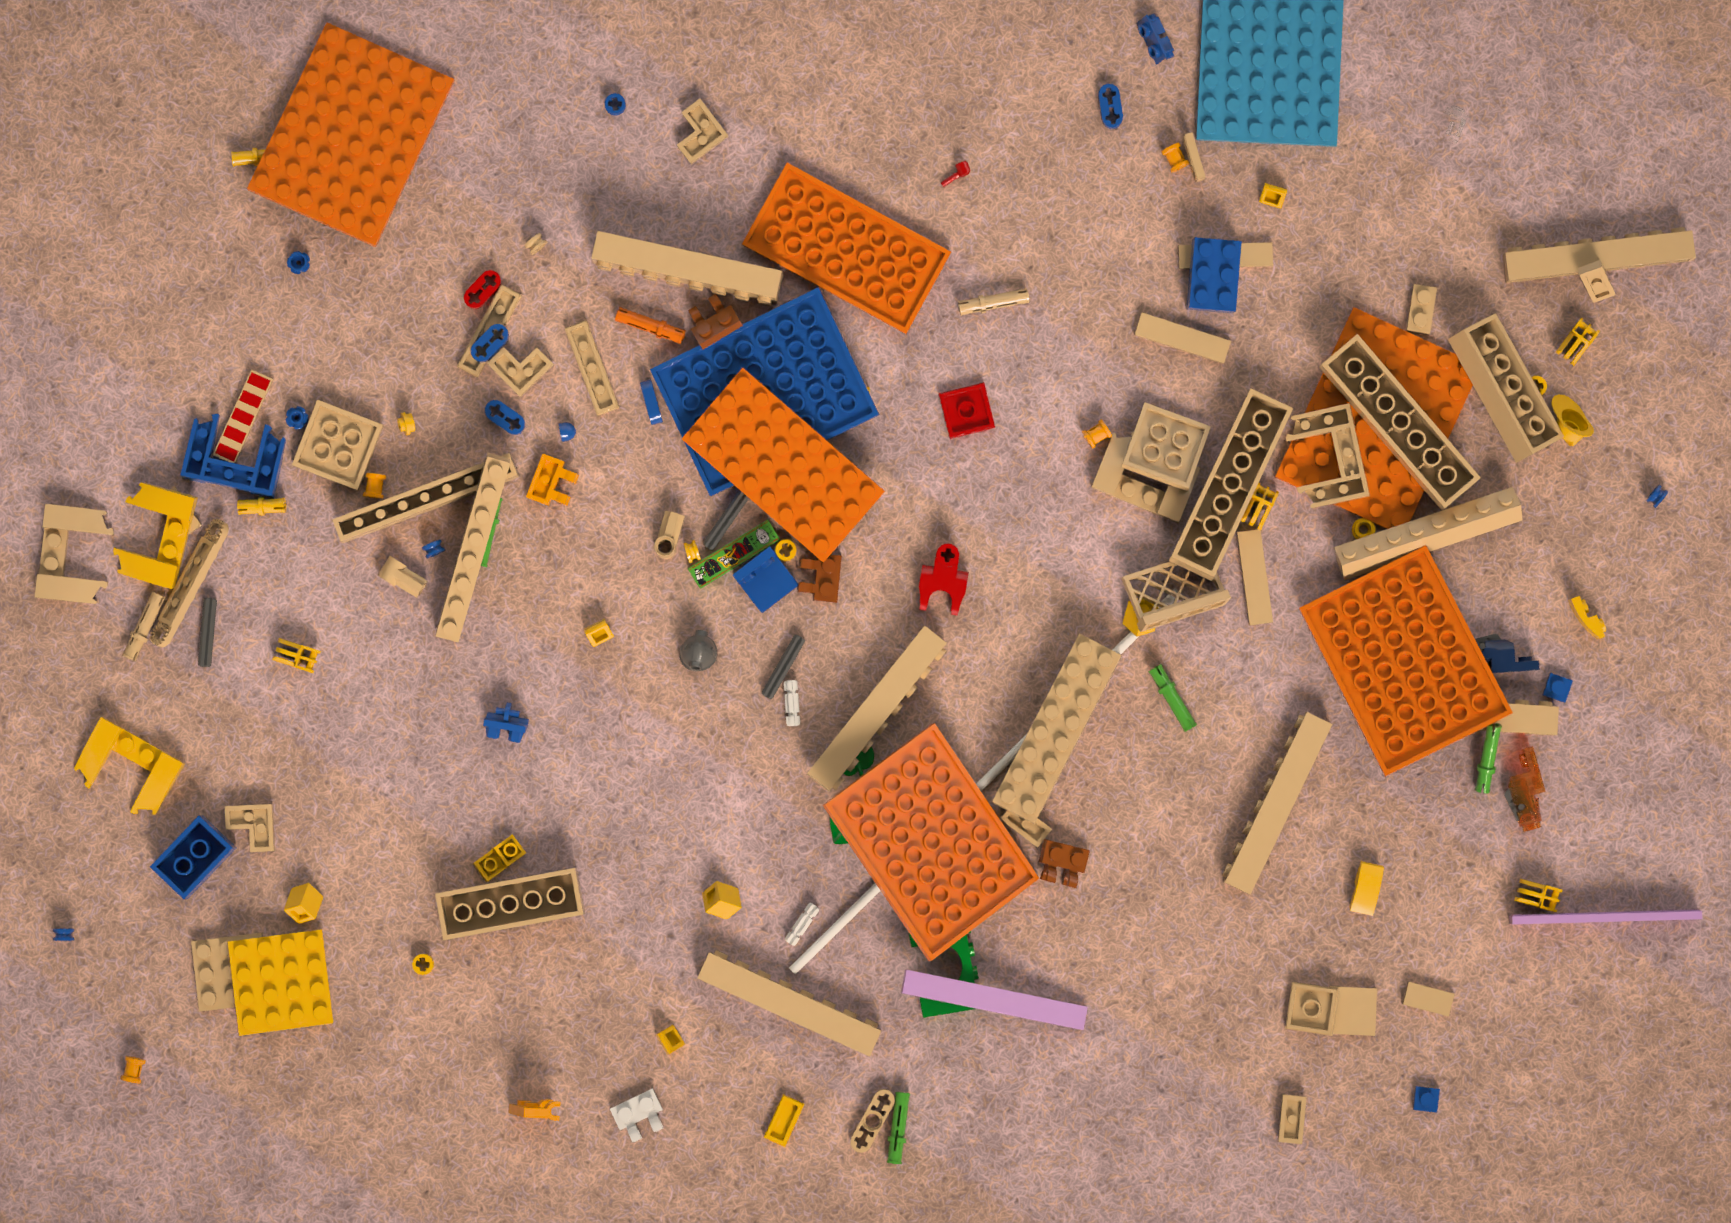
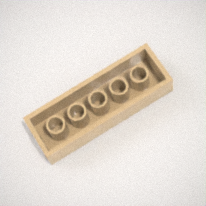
M1496 313L1448 339L1516 463L1564 437Z
M577 868L435 894L443 940L585 914Z

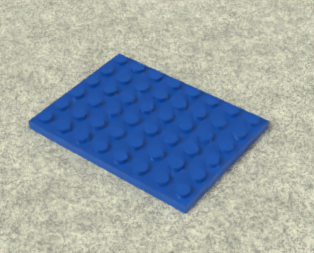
M819 287L742 324V327L705 349H702L699 345L650 369L682 438L742 368H745L826 440L880 415ZM685 443L711 497L734 486V484Z

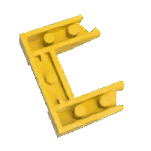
M140 482V491L134 498L128 496L125 503L168 515L158 556L156 559L114 547L113 554L119 556L121 569L117 570V572L141 581L173 589L177 583L198 497Z
M101 717L87 741L74 770H81L87 779L84 785L90 789L111 751L119 753L151 772L130 812L138 814V809L152 810V815H156L185 763L106 718Z

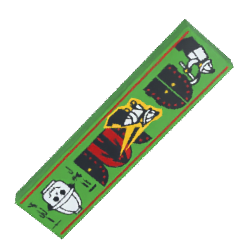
M766 520L691 566L688 570L699 588L702 589L769 546L780 541V538L770 522Z

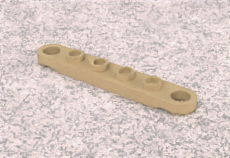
M216 518L210 521V525H207L208 528H206L204 537L201 536L158 617L157 625L152 629L153 632L150 633L152 635L150 636L152 644L163 648L171 642L228 534L229 526L226 522Z

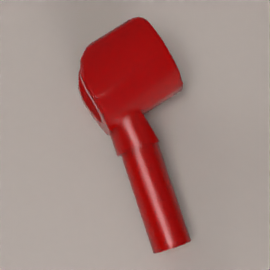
M963 161L956 164L957 172L941 182L942 186L945 187L955 179L968 175L970 173L968 162Z

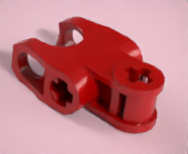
M943 544L938 548L934 566L922 564L919 582V610L926 611L930 595L933 592L942 590L947 592L952 599L951 615L958 616L962 599L966 593L969 572L957 570L959 551L953 544ZM946 549H951V554H955V557L950 558L949 562H945V558L941 556V552H946Z

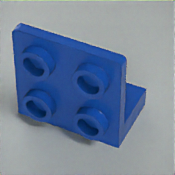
M770 546L733 574V577L761 613L765 612L798 586L796 580Z

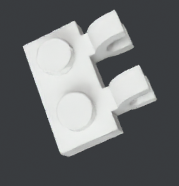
M653 1088L610 1109L619 1130L627 1128L632 1142L642 1139L636 1123L647 1117L654 1132L664 1128L657 1115L663 1108Z

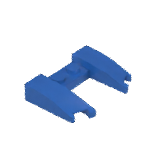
M212 414L213 421L199 424L197 418L194 419L180 474L182 479L205 484L207 482L274 498L286 444L284 437L279 441L270 434L272 427L265 424L254 468L211 458L219 424V414Z

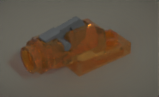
M1533 746L1521 749L1522 754H1519L1520 764L1522 768L1527 769V772L1510 776L1508 790L1504 793L1514 818L1518 821L1519 827L1522 826L1523 832L1542 827L1540 823L1542 817L1539 809V798H1536L1535 795L1546 791Z

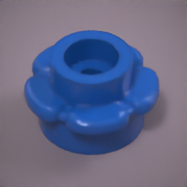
M295 251L287 259V266L291 268V272L294 274L306 272L310 267V258L306 253Z
M300 406L290 408L286 412L287 418L285 420L287 425L294 427V429L303 428L309 420L308 414L305 413L306 410Z

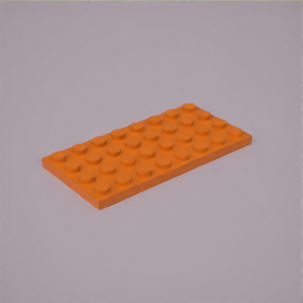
M788 162L742 243L744 247L904 334L908 333L951 255V251Z
M742 368L682 438L685 443L823 563L885 493L884 489L745 368Z

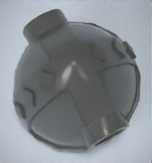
M696 630L695 635L686 639L680 646L679 657L686 669L695 672L704 671L717 662L718 652L715 642L708 637V632Z

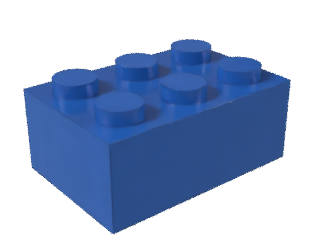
M1198 237L1192 239L1186 309L1224 313L1236 312L1242 241Z
M199 815L159 856L150 868L180 897L189 899L237 847L203 815Z

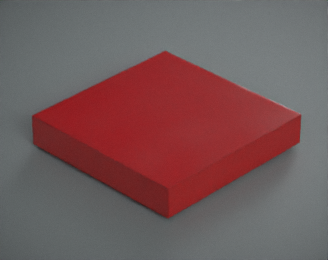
M984 382L939 393L950 439L995 428Z

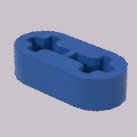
M1105 84L1098 93L1101 119L1105 127L1115 129L1123 121L1120 92L1115 85ZM1106 89H1110L1112 93L1116 94L1112 97V104L1108 105L1107 97L1102 96V94L1106 93ZM1110 108H1113L1115 116H1119L1115 124H1111L1110 120H1106V117L1109 116Z
M502 324L492 325L472 345V357L481 363L490 360L509 340V331ZM495 329L497 331L504 330L502 333L504 338L502 340L496 339L493 343L490 342L495 336L493 334ZM489 344L490 346L486 349L487 355L485 357L482 355L477 357L478 351L476 348L478 346L483 348Z
M652 380L640 382L651 425L663 422Z
M492 400L486 404L485 414L496 425L512 435H519L524 431L525 420L517 412L498 400ZM500 405L499 410L505 414L504 417L501 418L498 415L490 416L492 414L490 407ZM507 417L514 421L518 418L520 419L519 425L521 427L510 430L511 425L505 420Z

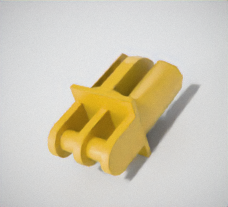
M1581 317L1555 353L1559 355L1573 338L1575 341L1563 358L1567 360L1578 345L1581 344V349L1570 362L1571 365L1575 366L1600 331H1595L1591 328L1592 325L1590 323L1587 325ZM1578 327L1584 330L1581 335L1575 331ZM1586 333L1592 336L1589 341L1584 338Z
M1260 482L1241 519L1242 522H1245L1252 506L1255 505L1256 508L1249 521V525L1253 526L1261 509H1264L1265 511L1257 526L1258 530H1262L1279 494V491L1273 492L1269 490L1270 487L1268 486L1266 488L1261 486ZM1256 492L1263 494L1262 498L1256 496ZM1266 496L1272 498V501H1266Z
M282 638L278 639L279 643L297 648L298 652L294 653L276 647V652L294 657L295 661L292 662L276 656L272 657L273 661L314 673L312 669L314 663L317 664L316 657L321 651ZM305 649L311 651L309 658L303 656ZM302 659L308 661L306 668L300 666Z
M1520 878L1519 883L1539 888L1540 891L1538 893L1518 888L1517 892L1538 899L1537 902L1529 899L1515 897L1514 901L1557 913L1555 908L1557 902H1560L1558 897L1559 893H1562V889ZM1547 889L1553 890L1551 897L1545 896ZM1544 899L1550 900L1549 907L1543 906Z

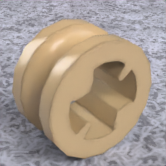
M541 233L536 234L524 245L526 249H530L531 255L536 254L548 243L546 240H542Z

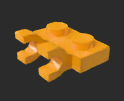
M542 454L526 498L547 506L550 505L551 500L568 506L571 497L555 491L560 478L576 484L579 475L563 469L566 462Z
M542 1099L538 1103L529 1100H517V1104H509L508 1113L520 1117L547 1118L559 1121L560 1116L552 1115L551 1109L555 1106L560 1107L561 1102L553 1101L552 1099Z

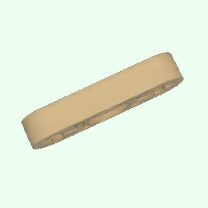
M881 1089L875 1093L851 1137V1146L855 1151L862 1153L870 1149L894 1105L895 1098L891 1091ZM886 1093L889 1095L888 1100L891 1102L889 1105L884 1104L881 1110L886 1111L884 1116H882L880 1112L872 1110L871 1107L875 1105L877 1108L880 1104V1100L877 1099L878 1096H884ZM870 1114H876L880 1119L878 1126L874 1128L866 1124V1117ZM861 1126L870 1132H874L872 1137L870 1134L867 1135L865 1139L868 1143L867 1146L862 1145L860 1148L856 1146L855 1138H860L864 1131L859 1130Z

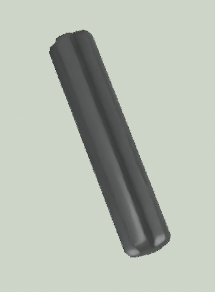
M739 490L704 540L703 545L708 549H715L749 498L742 491Z
M204 598L198 656V666L210 667L212 663L217 606L215 598Z
M799 635L793 636L762 690L763 696L769 699L774 697L804 645V638Z

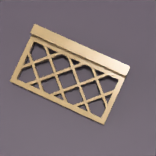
M1172 562L1163 563L1121 578L1139 622L1137 625L1140 632L1224 606L1231 598L1228 589L1224 590L1217 572L1212 579L1217 590L1210 592L1202 588L1205 581L1204 577H1202L1199 586L1187 581L1190 573L1189 570H1187L1184 579L1173 574V568L1178 565ZM1159 572L1166 576L1163 585L1150 580L1153 573ZM1169 578L1182 583L1178 593L1166 588ZM1138 579L1144 582L1145 585L1142 592L1133 589L1130 581ZM1148 585L1160 590L1157 599L1144 594ZM1184 585L1196 590L1193 598L1189 599L1181 595ZM1163 592L1175 597L1173 604L1166 605L1159 601ZM1141 599L1154 604L1151 611L1142 612L1139 605Z

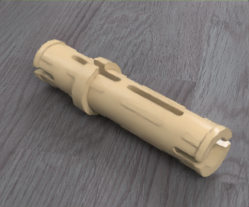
M1024 288L990 296H983L982 294L978 295V298L958 301L960 316L977 312L983 314L991 309L1030 303L1028 290Z
M151 592L134 631H131L129 634L131 637L122 656L136 662L144 642L147 643L148 641L147 636L165 597Z

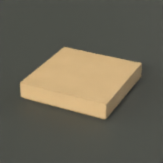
M1292 982L1285 1029L1333 1036L1340 989Z
M1329 986L1340 989L1333 1034L1375 1036L1377 988Z

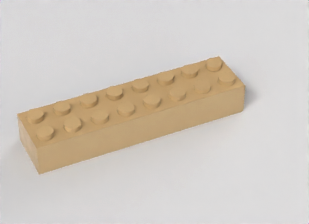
M597 231L591 258L594 264L598 266L597 269L611 272V269L615 268L621 271L620 274L634 276L635 273L642 274L643 279L657 281V278L665 279L666 284L680 286V283L688 284L689 289L703 291V288L711 289L712 294L726 296V293L734 294L735 299L749 301V298L757 299L758 304L771 306L772 303L777 304L783 279L781 270Z
M1358 334L1319 366L1322 372L1441 510L1445 509L1481 478Z
M1250 388L1169 559L1170 562L1212 581L1293 410L1292 407Z
M1081 634L1078 635L992 801L994 804L1035 825L1122 655Z

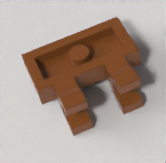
M717 294L708 298L716 311V314L704 320L696 306L688 310L696 324L695 327L691 328V331L702 349L707 348L743 326L732 306L730 305L725 308Z
M830 555L824 563L820 559L802 558L800 569L816 570L815 584L799 582L798 592L813 593V601L837 603L842 556Z
M1044 839L1038 861L1045 863L1040 879L1055 883L1057 878L1056 867L1066 869L1061 885L1077 888L1078 872L1085 873L1090 850Z

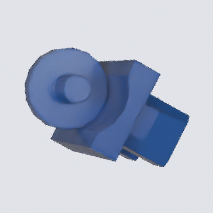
M507 702L505 709L497 707L496 713L487 712L483 726H486V737L497 739L500 737L501 729L509 730V741L520 743L523 734L527 730L529 719L519 718L520 711L511 710L512 703Z

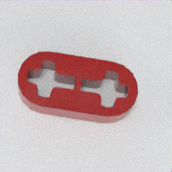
M493 270L485 271L466 290L464 302L469 308L479 309L493 296L502 282L499 274ZM487 276H496L494 280L496 285L494 287L489 285L484 290L482 287L487 283L485 278ZM480 290L483 291L478 297L480 300L478 304L476 302L469 303L471 300L469 295L471 293L475 295Z

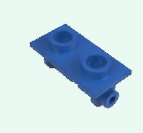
M1154 13L1149 16L1146 15L1137 22L1139 34L1144 38L1148 46V53L1154 59L1155 64L1157 65L1164 59L1167 60L1174 57L1173 52L1175 50L1168 36L1161 39L1159 37L1160 34L1165 33L1160 18L1156 17Z

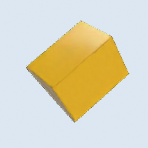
M1264 183L1259 202L1281 209L1287 189Z
M605 618L584 629L593 647L614 637Z
M673 1024L656 1034L667 1055L685 1045Z

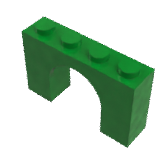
M909 933L911 948L918 947ZM966 934L950 947L959 954L962 962V971L958 980L975 984L974 980H978L979 977L977 965L972 966L971 957L975 956L973 942L968 943ZM920 997L923 1018L975 1009Z

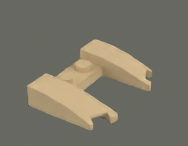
M1350 403L1291 416V420L1296 422L1293 434H1287L1286 441L1332 433L1341 478L1297 487V491L1300 494L1305 491L1314 502L1310 507L1317 508L1369 497V487Z
M1131 432V437L1117 438L1116 433H1113L1091 488L1179 523L1200 468H1196L1188 492L1168 485L1166 492L1124 476L1122 475L1124 468L1121 466L1134 432Z
M45 504L43 518L44 534L40 569L36 580L35 598L89 604L97 603L93 597L100 587L106 589L108 582L64 577L69 531L114 535L113 528L107 529L103 519V515H106L107 511Z

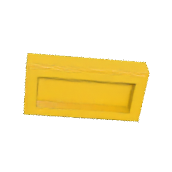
M783 1094L763 1138L785 1147L804 1103Z

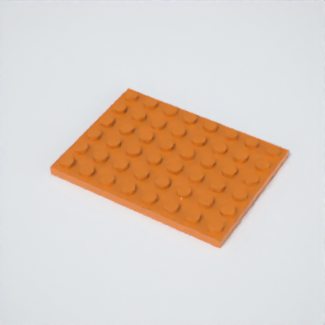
M326 22L247 190L376 247L455 80Z
M1353 307L1331 356L1358 334L1448 439L1473 386L1457 355ZM1322 373L1304 413L1348 404L1349 402L1328 377ZM1351 405L1370 496L1333 505L1361 518L1370 520L1385 529L1410 522L1424 489ZM1332 433L1291 441L1275 478L1296 488L1341 478Z
M1426 545L1299 608L1385 777L1513 714Z
M935 723L929 725L822 805L928 961L935 959L1039 879Z

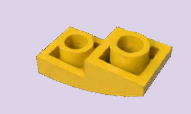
M1580 596L1569 599V605L1581 625L1596 639L1605 637L1606 627L1602 618L1598 619L1597 615L1587 617L1586 613H1589V608L1585 599L1581 600Z
M512 834L475 861L473 865L487 883L524 856L526 852Z
M1360 862L1354 881L1355 889L1349 905L1350 911L1373 916L1381 887L1384 866Z

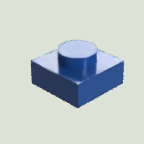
M1549 673L1542 696L1566 703L1573 680Z
M1415 1086L1413 1110L1437 1113L1440 1089Z

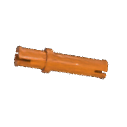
M619 307L615 317L617 322L654 334L656 338L669 339L679 344H682L686 334V330L667 324V321L654 320Z

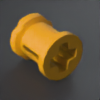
M1179 142L1161 151L1171 166V173L1190 164L1189 160L1185 159L1180 150L1181 145Z
M1102 419L1089 430L1082 431L1084 438L1092 449L1106 437H1112L1110 430Z
M366 473L367 484L363 497L384 499L382 489L383 482L387 476Z
M125 1056V1070L120 1079L141 1084L140 1074L146 1060Z

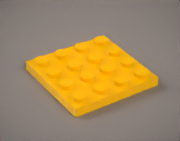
M322 929L227 942L238 1036L333 1023Z

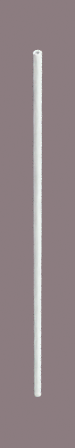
M1168 594L1161 602L1171 605L1175 597ZM1130 632L1112 650L1121 655L1139 636L1136 637ZM1026 735L976 783L980 791L988 786L1014 760ZM876 883L789 967L794 974L802 969L880 892Z

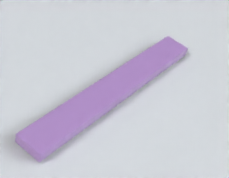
M1694 909L1513 914L1509 916V924L1702 919V911Z
M905 970L901 988L902 994L1078 1030H1084L1088 1008L1086 1006L911 970Z

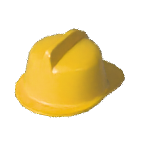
M1555 395L1551 405L1557 416L1556 423L1564 435L1562 439L1569 446H1574L1583 437L1592 436L1594 428L1587 420L1580 406L1566 395Z

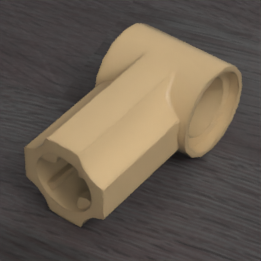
M665 511L654 545L656 554L660 558L669 559L675 555L685 516ZM662 542L671 543V551L668 553L660 552V544Z
M392 556L388 557L377 575L393 586L397 585L418 598L428 582L420 575L407 569L406 565Z

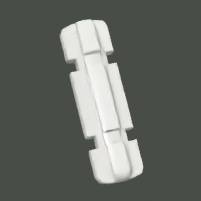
M797 680L784 681V691H787V694H785L786 713H788V716H786L787 726L800 725V716L797 715V712H800L799 695L796 693V690H798Z
M809 903L806 906L804 914L800 915L791 928L793 930L789 931L785 937V941L792 946L797 944L800 939L799 936L803 935L812 922V917H815L819 911V908L813 903Z

